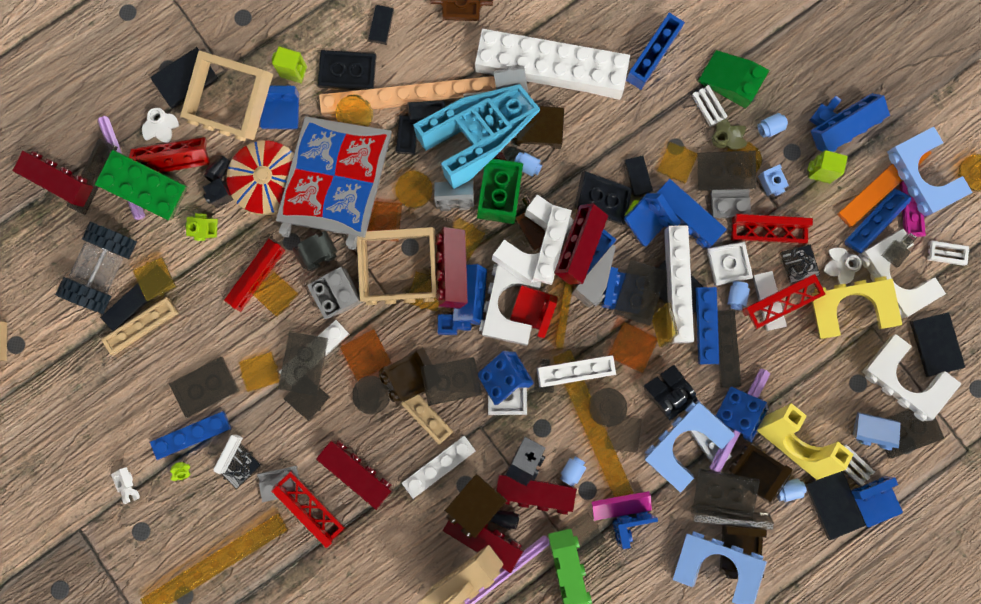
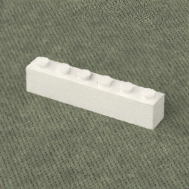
M668 226L664 230L669 339L670 344L694 342L688 226Z

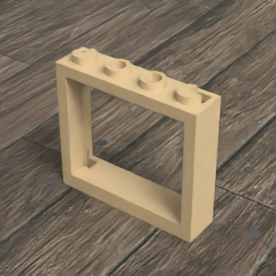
M199 51L180 117L188 119L187 123L198 126L201 123L203 128L211 131L217 128L219 129L218 133L230 136L231 133L235 134V139L245 141L246 138L254 140L273 74L259 68ZM210 63L256 77L241 130L196 116Z
M429 227L367 231L365 238L358 237L360 302H366V305H377V301H385V304H396V300H404V303H415V299H423V302H434L438 289V281H436V272L438 270L436 263L437 245L435 244L436 229ZM429 237L432 292L370 296L367 241Z

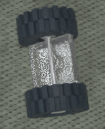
M89 222L82 237V240L86 242H84L68 278L63 277L55 295L79 306L104 314L112 297L106 293H108L122 263V257L130 258L137 241L96 223Z

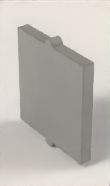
M524 66L508 67L507 69L493 71L496 90L520 84L528 93Z

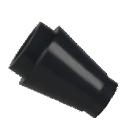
M220 156L205 170L204 177L210 182L219 178L222 180L230 161L224 156Z
M499 510L490 522L510 531L512 529L516 530L520 514L515 513V511Z

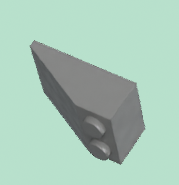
M613 244L586 275L584 283L579 284L572 293L588 308L592 305L596 307L605 297L603 292L607 287L616 248Z

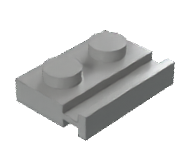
M750 189L712 190L710 192L711 215L714 218H732L736 214L751 215Z
M292 466L257 474L262 502L278 499L271 492L272 488L290 471L300 480L298 467ZM289 478L283 484L284 488L287 491H296V483Z

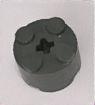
M327 231L322 232L323 236L318 237L316 234L297 244L299 248H292L303 270L313 271L320 267V262H329L337 257L336 253L338 251Z

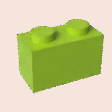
M278 46L277 52H274L272 56V64L281 78L302 83L307 65L301 53Z
M827 150L823 151L814 160L810 161L807 169L809 171L808 178L829 184L844 174L848 156Z

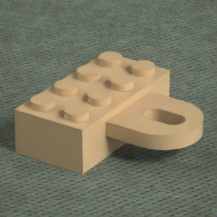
M488 545L434 584L417 604H464V600L467 598L471 600L477 596L482 587L487 589L495 582L494 579L500 575L499 570L503 563Z

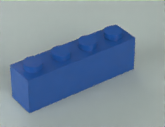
M670 12L668 13L630 70L626 81L640 90L643 89L680 33L685 23Z
M871 93L812 129L811 134L817 150L834 152L841 145L851 142L857 135L867 132L870 127L883 122V119L890 116L884 95Z
M671 179L657 192L662 193L680 220V225L688 226L689 235L697 239V244L702 248H710L727 230Z

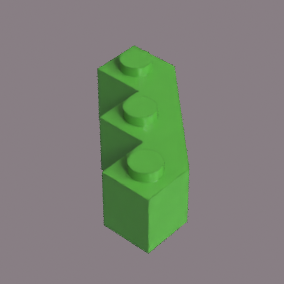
M572 529L549 533L550 547L563 604H592L590 592H586L583 576H586L583 564H580L577 548H580L578 537L573 536Z

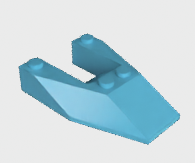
M518 84L461 98L413 124L418 141L426 151L461 131L472 144L469 148L441 162L444 177L452 188L455 189L470 181L529 123L540 111V108L523 87Z

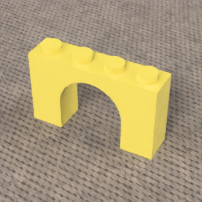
M884 276L875 278V282L871 283L862 280L854 282V286L846 287V284L835 285L832 290H826V287H823L826 295L812 301L819 339L841 335L837 319V307L843 298L850 295H860L871 301L875 308L879 329L901 326L902 320L893 279H887ZM814 289L815 293H811L810 295L815 296L819 293L817 289Z
M792 403L764 416L756 430L816 480L846 470L854 455L839 442L825 447H815L801 441L794 433L799 431L807 416Z

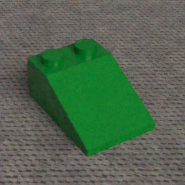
M716 50L698 82L704 86L709 85L713 91L746 109L754 99L770 70L754 61Z
M492 159L484 166L477 219L509 224L515 223L523 163Z

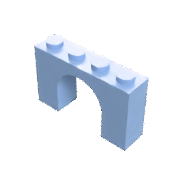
M935 127L887 151L889 160L895 165L900 179L906 184L908 193L914 198L919 212L924 217L973 193L963 176L940 187L929 185L921 178L918 171V163L921 156L943 144Z
M692 401L685 409L687 413L682 418L678 416L672 422L673 428L669 432L665 430L658 439L660 441L656 446L652 444L645 451L647 454L645 460L680 493L694 479V475L674 456L673 444L675 439L683 432L699 431L705 434L722 450L735 436L734 432L700 401L696 403Z
M695 531L692 534L687 533L673 580L694 587L702 562L713 554L724 555L733 561L738 570V583L732 603L755 604L767 561L763 560L764 556L753 552L750 556L743 553L744 549L734 545L731 548L723 546V541L712 538V541L704 539L705 535Z

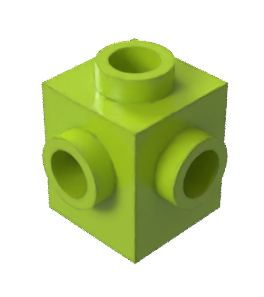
M195 213V216L187 217L185 224L186 236L194 237L196 241H206V238H217L218 219L209 218L204 213Z

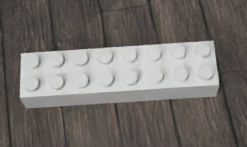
M482 29L475 69L477 73L494 75L493 71L507 69L508 67L524 66L526 81L611 97H622L630 55Z

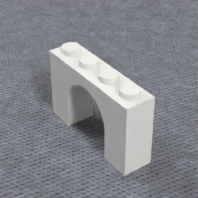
M536 195L526 209L525 216L541 226L546 232L553 205L539 195ZM571 217L565 234L567 237L574 222V219ZM504 240L493 254L492 260L529 286L532 282H538L533 280L540 253H524Z
M901 229L863 251L862 254H858L861 259L862 265L871 274L870 278L873 282H875V278L884 276L887 279H892L890 275L891 261L896 255L914 244L906 231ZM936 278L926 280L911 290L903 289L894 283L901 319L909 317L946 294Z
M494 264L492 275L495 276L494 283L490 282L488 294H491L490 302L486 301L484 312L487 313L486 320H481L479 331H483L482 336L527 346L532 325L506 319L499 311L498 299L501 293L509 287L525 285L539 290L541 282H532L529 286L500 265Z
M895 334L889 337L862 373L866 375L865 378L868 381L881 386V390L885 394L898 399L897 402L902 407L909 408L915 412L914 416L919 420L931 421L960 387L961 383L944 371L938 373L929 386L921 393H913L903 388L897 379L896 369L898 363L912 346Z

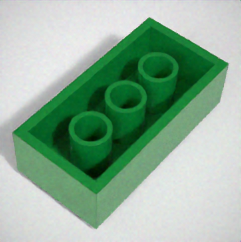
M114 150L111 151L95 183L96 186L168 221L173 219L188 189V186Z

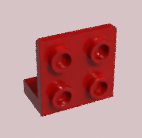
M521 285L510 320L532 325V328L538 330L537 336L545 339L557 305L558 296Z

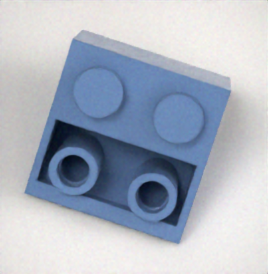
M857 412L852 435L860 444L871 446V443H876L879 448L892 450L893 447L899 448L900 422Z

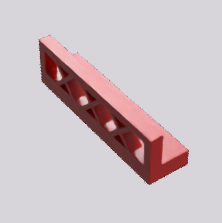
M206 137L131 149L129 155L130 158L160 173L204 166L210 163L206 151Z
M736 214L732 217L731 240L807 244L808 228L813 226V218ZM737 226H744L749 232L745 236H738ZM757 227H763L767 234L759 237L753 230ZM776 228H781L786 234L782 238H778L772 231ZM794 229H803V239H796L791 232Z
M268 239L224 301L235 310L241 312L286 250L271 239Z
M813 274L742 309L744 316L749 315L755 329H758L826 295L816 275ZM813 283L819 293L815 296L806 294L808 286ZM793 293L801 295L797 305L789 303L790 296ZM775 302L784 304L782 312L776 313L771 311ZM759 310L767 312L765 320L758 323L754 315Z
M291 471L272 488L271 492L326 549L333 543V539L345 528ZM291 478L296 483V491H287L283 484ZM298 494H306L309 497V505H301L298 502ZM311 508H320L323 511V519H314L311 516ZM325 522H333L338 528L330 535L325 530Z

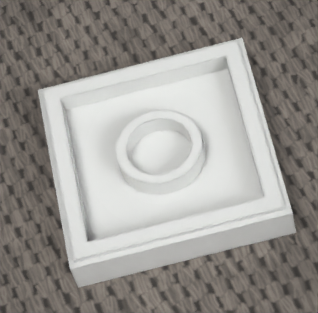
M745 242L707 249L714 286L753 279Z
M517 388L499 405H494L488 395V415H527V388Z

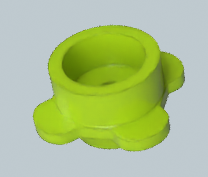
M184 462L172 465L170 473H172L171 480L176 481L188 478L191 475L189 472L190 465Z

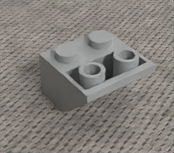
M473 180L455 189L452 188L449 182H434L436 209L450 211L451 208L469 210L470 207H474Z
M339 267L307 285L324 319L347 312L363 303L360 302V294L347 269Z

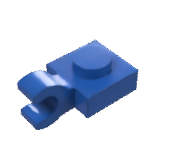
M835 96L827 106L821 104L809 121L819 126L837 115L833 110L841 102V99Z
M438 314V335H457L458 329L471 331L470 322L453 321V314Z

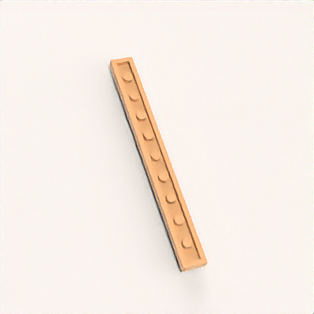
M494 76L320 94L321 114L326 115L407 106L408 102L457 101L464 98L463 93L496 90Z

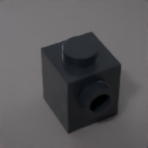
M220 178L203 186L205 200L216 208L234 200L226 183Z

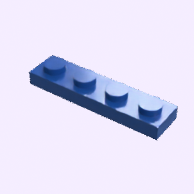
M894 188L845 240V245L862 254L911 202V196Z
M717 287L696 288L698 364H719Z
M222 411L153 440L150 444L156 460H160L229 431L231 426L225 411Z

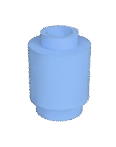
M776 113L762 120L758 124L760 135L763 138L771 137L786 130L788 125L787 118L780 113Z
M519 152L514 161L523 163L522 172L531 177L534 174L538 175L543 166L540 164V159L526 152L524 154Z
M734 281L733 285L730 286L727 304L731 305V309L742 310V308L747 307L750 291L748 283Z
M576 456L574 459L569 458L560 473L562 474L560 480L574 487L575 483L578 484L587 468L583 466L585 462Z
M798 478L788 480L777 496V499L788 502L803 498L804 493H806L804 482Z

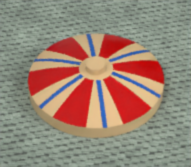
M266 140L250 143L240 149L232 158L227 170V186L235 202L246 211L256 215L277 214L294 153L278 142Z

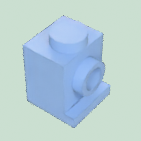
M781 165L763 171L758 176L767 196L772 194L778 196L786 192L785 188L789 186L781 170Z

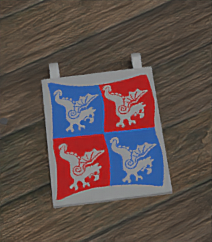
M305 116L276 218L277 222L282 223L279 233L283 237H290L292 224L347 234L349 236L346 240V246L349 249L355 250L357 238H365L392 131Z

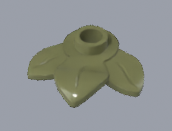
M727 119L720 121L716 126V132L712 136V144L717 148L728 147L732 150L744 148L747 145V141L743 139L746 126H731Z

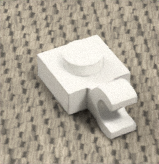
M127 467L111 474L117 492H121L124 504L130 502L129 495H132L134 501L140 498L138 491L131 488L133 486V479Z

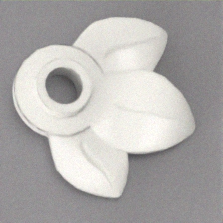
M153 108L149 110L147 121L142 126L143 137L147 141L156 136L161 142L168 143L172 138L171 129L177 128L179 122L174 115L165 113L161 108ZM157 115H160V118L158 120H155V117Z
M843 248L830 249L828 252L832 260L826 264L824 272L829 276H838L840 284L850 283L854 279L855 272L859 271L862 266L861 259L857 255L849 254ZM849 261L853 262V267L849 266Z

